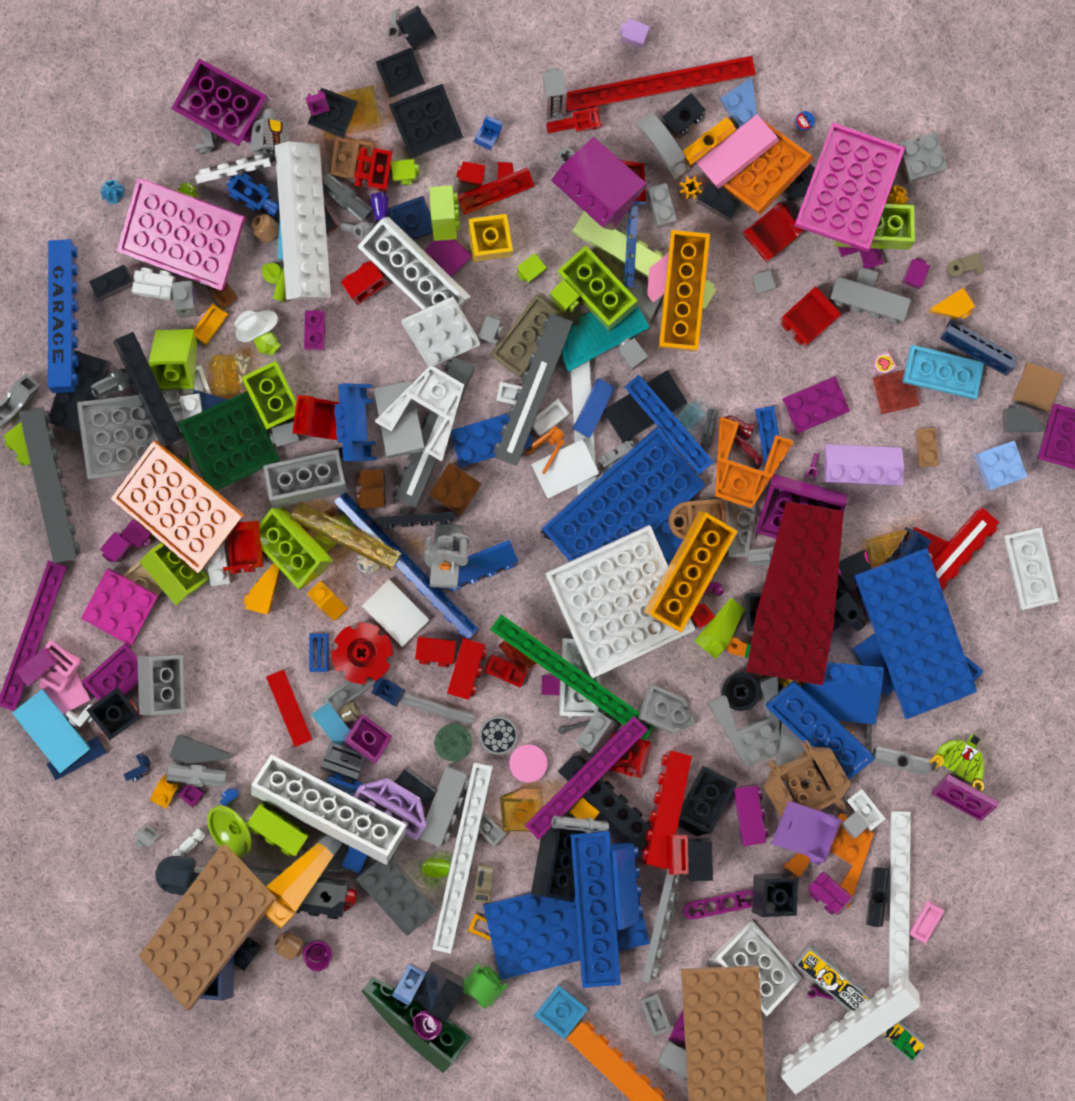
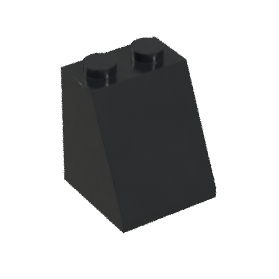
M431 962L414 997L429 1014L447 1022L465 987L464 978Z

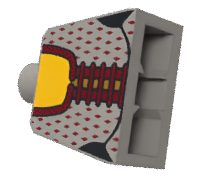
M267 109L262 111L263 118L252 124L251 152L275 156V145L290 140L286 123L275 120L274 110Z

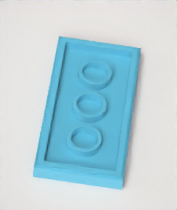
M910 345L902 383L976 400L984 364L978 360Z
M41 689L12 713L59 773H62L91 749L44 689Z

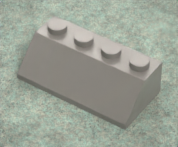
M338 449L263 466L269 501L273 508L348 493L346 477Z

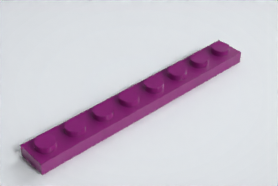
M50 560L47 562L0 693V706L15 711L18 707L26 684L16 671L38 652L66 574L67 566L53 563Z
M633 716L524 826L539 840L552 827L553 816L562 817L648 729Z

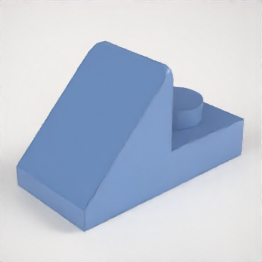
M409 964L392 996L409 1005L426 973Z

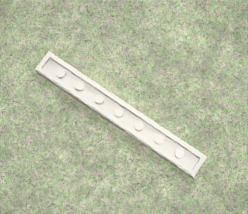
M589 361L571 371L574 424L591 391ZM574 430L575 442L584 439L595 462L594 433H592L590 438H587ZM596 476L577 485L578 495L596 480Z

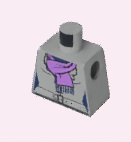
M195 280L173 282L174 309L179 318L199 316Z

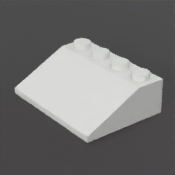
M753 920L747 923L706 961L711 967L759 966L762 1018L767 1017L802 979L799 973Z

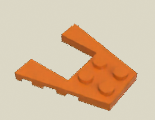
M720 417L715 497L752 508L794 441L775 435L764 471H760L727 460L739 423Z
M842 812L836 816L842 820L841 824L848 818ZM840 824L830 851L852 865L840 886L853 896L874 833L865 829L853 839ZM797 852L784 864V867L801 877L810 863V858Z

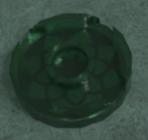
M447 724L440 728L435 736V750L441 758L447 761H460L467 757L471 751V734L460 724Z

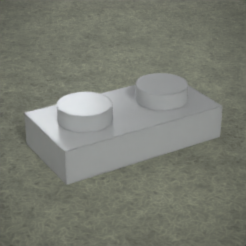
M658 992L640 999L653 1036L672 1030Z

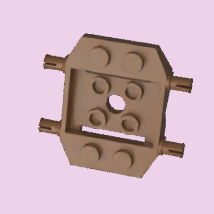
M804 740L805 743L802 741L801 745L805 751L800 753L793 761L780 766L776 764L774 759L767 763L772 771H770L763 788L781 818L788 801L794 802L781 780L782 778H784L800 805L820 811L835 803L839 811H843L841 806L844 810L846 809L842 797L851 783L830 748L811 747L809 741ZM812 760H815L830 789L826 787ZM805 779H809V785L806 787H802L801 782Z

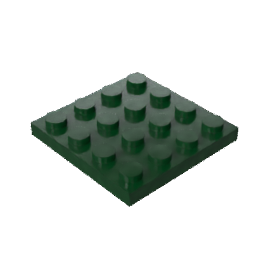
M248 391L177 423L204 481L215 491L263 469L264 465L280 461Z

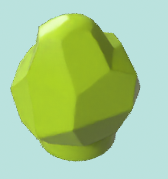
M270 331L253 339L258 352L269 354L271 357L281 346L277 342L278 338Z

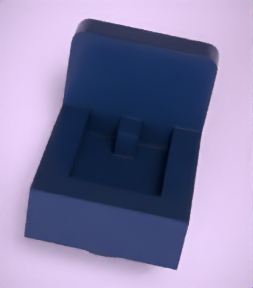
M381 677L374 683L371 693L397 707L406 690L390 679Z
M143 753L136 755L140 766L123 774L126 781L132 779L135 782L143 778V773L150 770L149 766L151 763L147 755H143Z

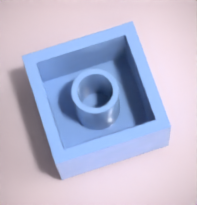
M1015 441L974 455L987 491L1028 477Z

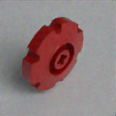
M358 623L356 629L347 626L336 636L334 642L338 647L336 650L331 651L332 662L337 672H345L344 679L355 684H367L369 678L377 681L390 669L391 665L388 664L387 659L394 655L393 645L388 635L380 636L379 632L381 629L370 623ZM366 649V651H365L366 657L364 658V657L361 656V657L359 658V656H360L359 650H363V651H364V650Z

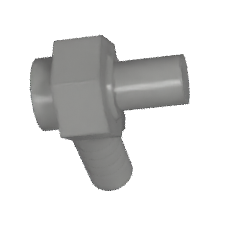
M366 221L357 225L342 223L340 228L342 231L352 232L356 237L363 239L372 231L375 224L372 222L368 224Z

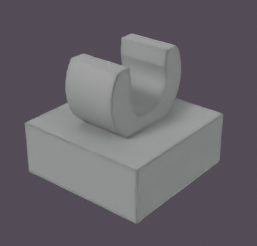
M145 823L134 835L138 838L135 845L140 849L144 845L149 848L160 835Z

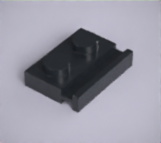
M330 742L320 769L357 782L366 757L358 751Z

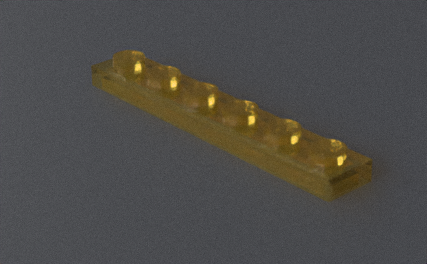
M301 501L291 514L290 519L390 571L393 570L401 558L400 552Z

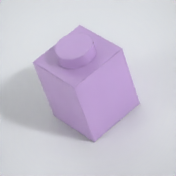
M628 18L627 23H623L619 34H622L621 41L643 48L650 26Z

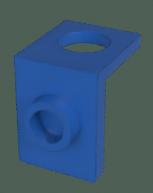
M350 846L342 866L360 873L367 855Z

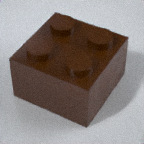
M449 463L429 493V496L462 516L482 483Z

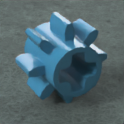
M109 180L104 183V186H101L100 193L102 200L107 199L109 204H116L122 200L125 191L123 184L118 185V181Z

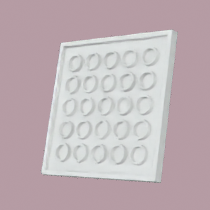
M650 525L545 573L591 678L597 677L695 631L691 618L681 633L644 613L647 604L668 568Z

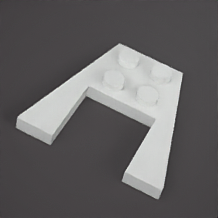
M430 365L375 420V423L392 432L411 399L444 418L425 450L426 453L442 461L464 384Z

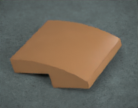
M334 137L329 174L335 177L355 180L353 177L354 172L357 171L358 161H356V158L359 155L360 147L367 148V156H372L375 143ZM365 163L364 173L369 174L371 163Z
M1026 362L1012 400L1049 412L1064 374Z

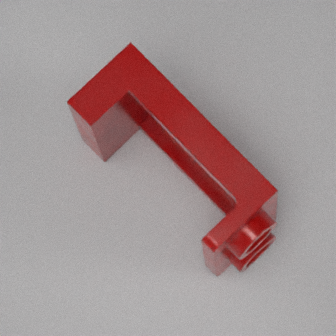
M779 202L742 233L766 263L803 233L801 228L794 226L797 219H793L790 216L789 208L785 204L781 205Z
M815 286L780 318L782 321L780 324L787 332L790 330L795 335L793 339L797 344L806 347L835 321L841 313Z
M297 395L292 433L337 440L335 404H339V402L319 399L314 396Z
M259 521L239 522L227 537L230 566L223 567V571L230 570V574L242 573V569H244V573L256 572V568L263 567Z

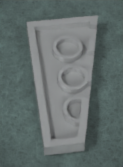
M725 500L726 524L738 531L727 550L728 558L748 557L757 501L752 508H748Z

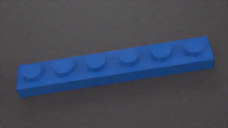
M640 375L636 376L624 387L699 475L714 463Z

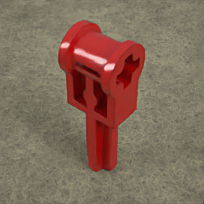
M594 107L572 112V118L547 122V132L551 134L576 129V133L603 128L599 117L600 108Z

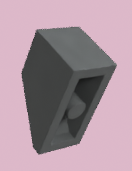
M1008 405V409L1003 410V433L1046 431V427L1026 408H1020V405Z

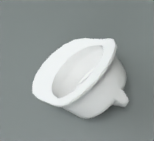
M249 310L241 313L234 322L237 328L236 338L241 342H249L269 332L277 324L278 317L276 313L271 310L260 312Z

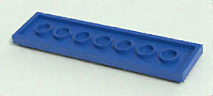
M609 831L571 833L582 988L621 985Z

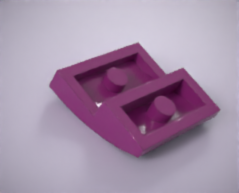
M456 239L433 240L424 250L451 278L472 257Z

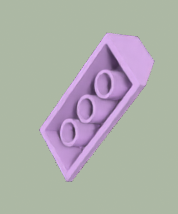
M825 444L823 483L903 485L904 462L902 448Z

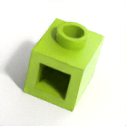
M414 159L391 161L394 184L401 183L402 186H408L417 181L416 176H420L419 164H415Z

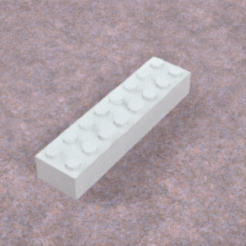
M290 141L275 145L286 300H321L331 298L320 145Z
M270 755L251 785V795L385 865L388 864L406 832L405 823L273 755Z
M905 975L901 978H895L889 987L878 990L875 993V997L870 1000H864L855 1011L847 1012L844 1015V1019L839 1022H833L827 1031L815 1035L810 1043L802 1044L793 1055L788 1054L782 1062V1079L796 1095L920 1007L919 992Z

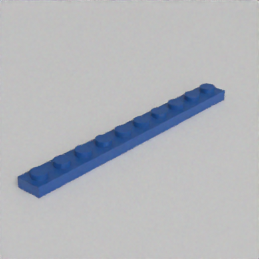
M343 493L334 501L338 509L348 515L351 522L364 532L366 538L372 540L377 545L378 550L385 554L391 560V563L404 573L407 580L417 586L418 591L425 595L431 601V604L444 614L448 622L455 625L462 636L469 639L479 629L439 587H430V578L347 493Z

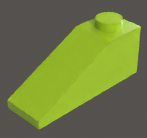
M730 598L694 642L713 658L717 659L729 645L744 612V608L733 598Z

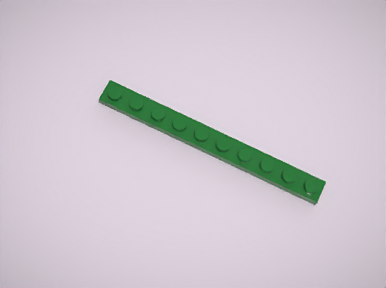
M502 614L498 616L489 629L623 725L633 716L638 719L639 712ZM639 720L648 729L641 736V738L646 740L655 726Z

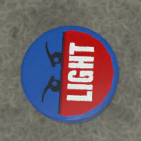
M808 111L800 112L795 119V125L801 131L810 130L815 123L813 114Z

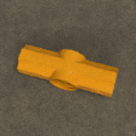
M726 117L709 131L703 133L699 139L682 151L686 162L690 166L728 138L736 131L734 124ZM706 137H710L713 139L714 144L707 146L703 140Z

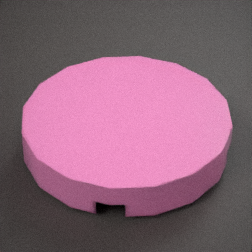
M525 744L516 748L511 754L509 761L510 770L514 777L527 783L540 779L546 772L548 765L547 757L543 750L532 744Z

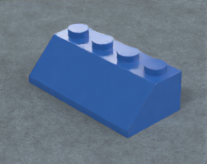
M505 541L467 556L468 563L465 566H459L457 588H451V591L462 588L461 584L467 581L469 584L480 581L479 577L485 574L487 578L498 574L497 570L503 567L505 571L516 567L515 563L518 562L511 541Z

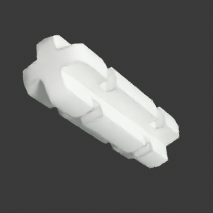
M196 829L192 833L193 836L190 835L180 844V848H176L172 855L184 857L185 853L188 854L198 844V841L205 837L203 831Z

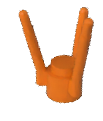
M554 426L548 433L536 440L531 445L532 448L525 453L528 456L546 441L552 446L557 445L542 474L547 472L559 449L565 443L562 440L565 434L557 426Z

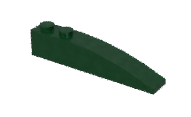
M372 977L362 989V993L401 1038L444 1073L453 1064L471 1037L448 1019L447 1022L441 1020L442 1030L436 1038L432 1040L421 1038L413 1030L414 1021L412 1019L426 1009L420 1003L413 1000L407 1005L392 996L395 988Z

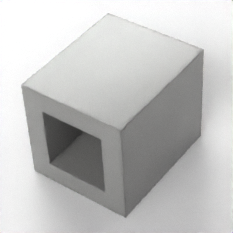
M294 422L272 428L273 433H270L272 444H276V447L279 448L301 442L299 434L292 433Z

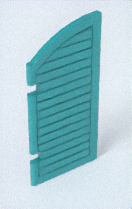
M635 308L610 332L591 311L579 317L578 321L580 324L575 326L573 323L562 350L565 366L568 372L618 346L627 338L631 339L649 329L650 326L640 308Z

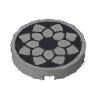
M495 716L489 718L480 729L481 744L492 754L501 755L507 753L514 748L517 742L518 732L516 726L506 717Z

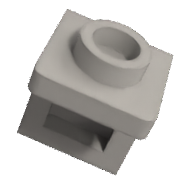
M202 127L205 143L194 145V149L196 152H200V154L211 153L212 149H216L214 140L217 139V134Z

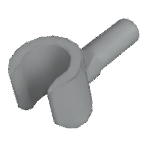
M393 10L391 26L387 30L389 36L392 28L397 30L396 37L399 35L396 23L397 10Z

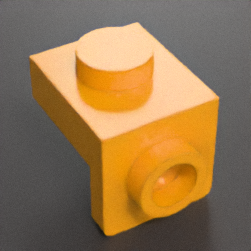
M166 774L159 780L150 798V801L165 809L170 805L176 790L181 784L180 782L167 781Z

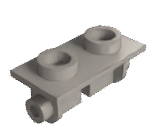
M632 440L629 442L625 441L617 446L616 449L619 452L617 455L612 449L601 456L602 458L599 461L605 471L635 446Z

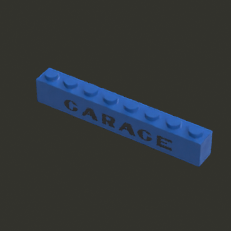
M71 239L48 240V388L52 393L75 392V385H78V375L75 374V367H78V356L75 355V349L78 348V338L75 337V330H78V319H75V312H78V301L75 300V294H78V283L75 282V276H78V265L75 264V258L78 257V247L74 245Z

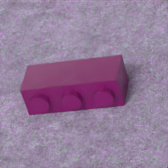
M756 784L735 787L733 792L742 845L750 846L766 843V838L769 837L767 826L763 825V819L766 818L764 807L760 806V800L763 799L761 788H757Z

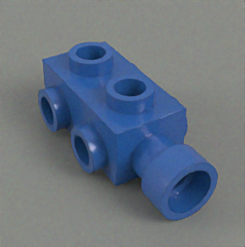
M245 173L242 176L236 174V176L232 175L229 178L227 190L230 192L229 196L238 202L240 199L247 203L245 206L253 212L256 210L262 212L265 209L274 218L280 212L279 202L270 199L271 195L268 193L269 189L260 183L258 186L253 184V179ZM240 186H245L244 192L239 191ZM257 196L262 197L260 202H255Z

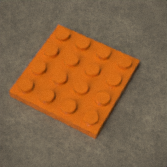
M765 121L764 123L778 137L779 142L722 186L760 216L814 160L810 153Z

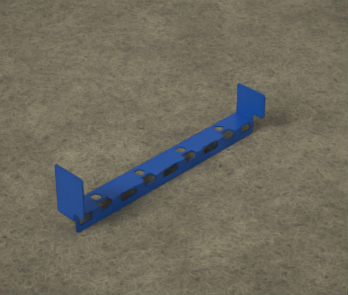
M634 202L631 206V211L630 208L628 210L624 286L632 289L640 288L634 287L638 205L648 204L643 202Z

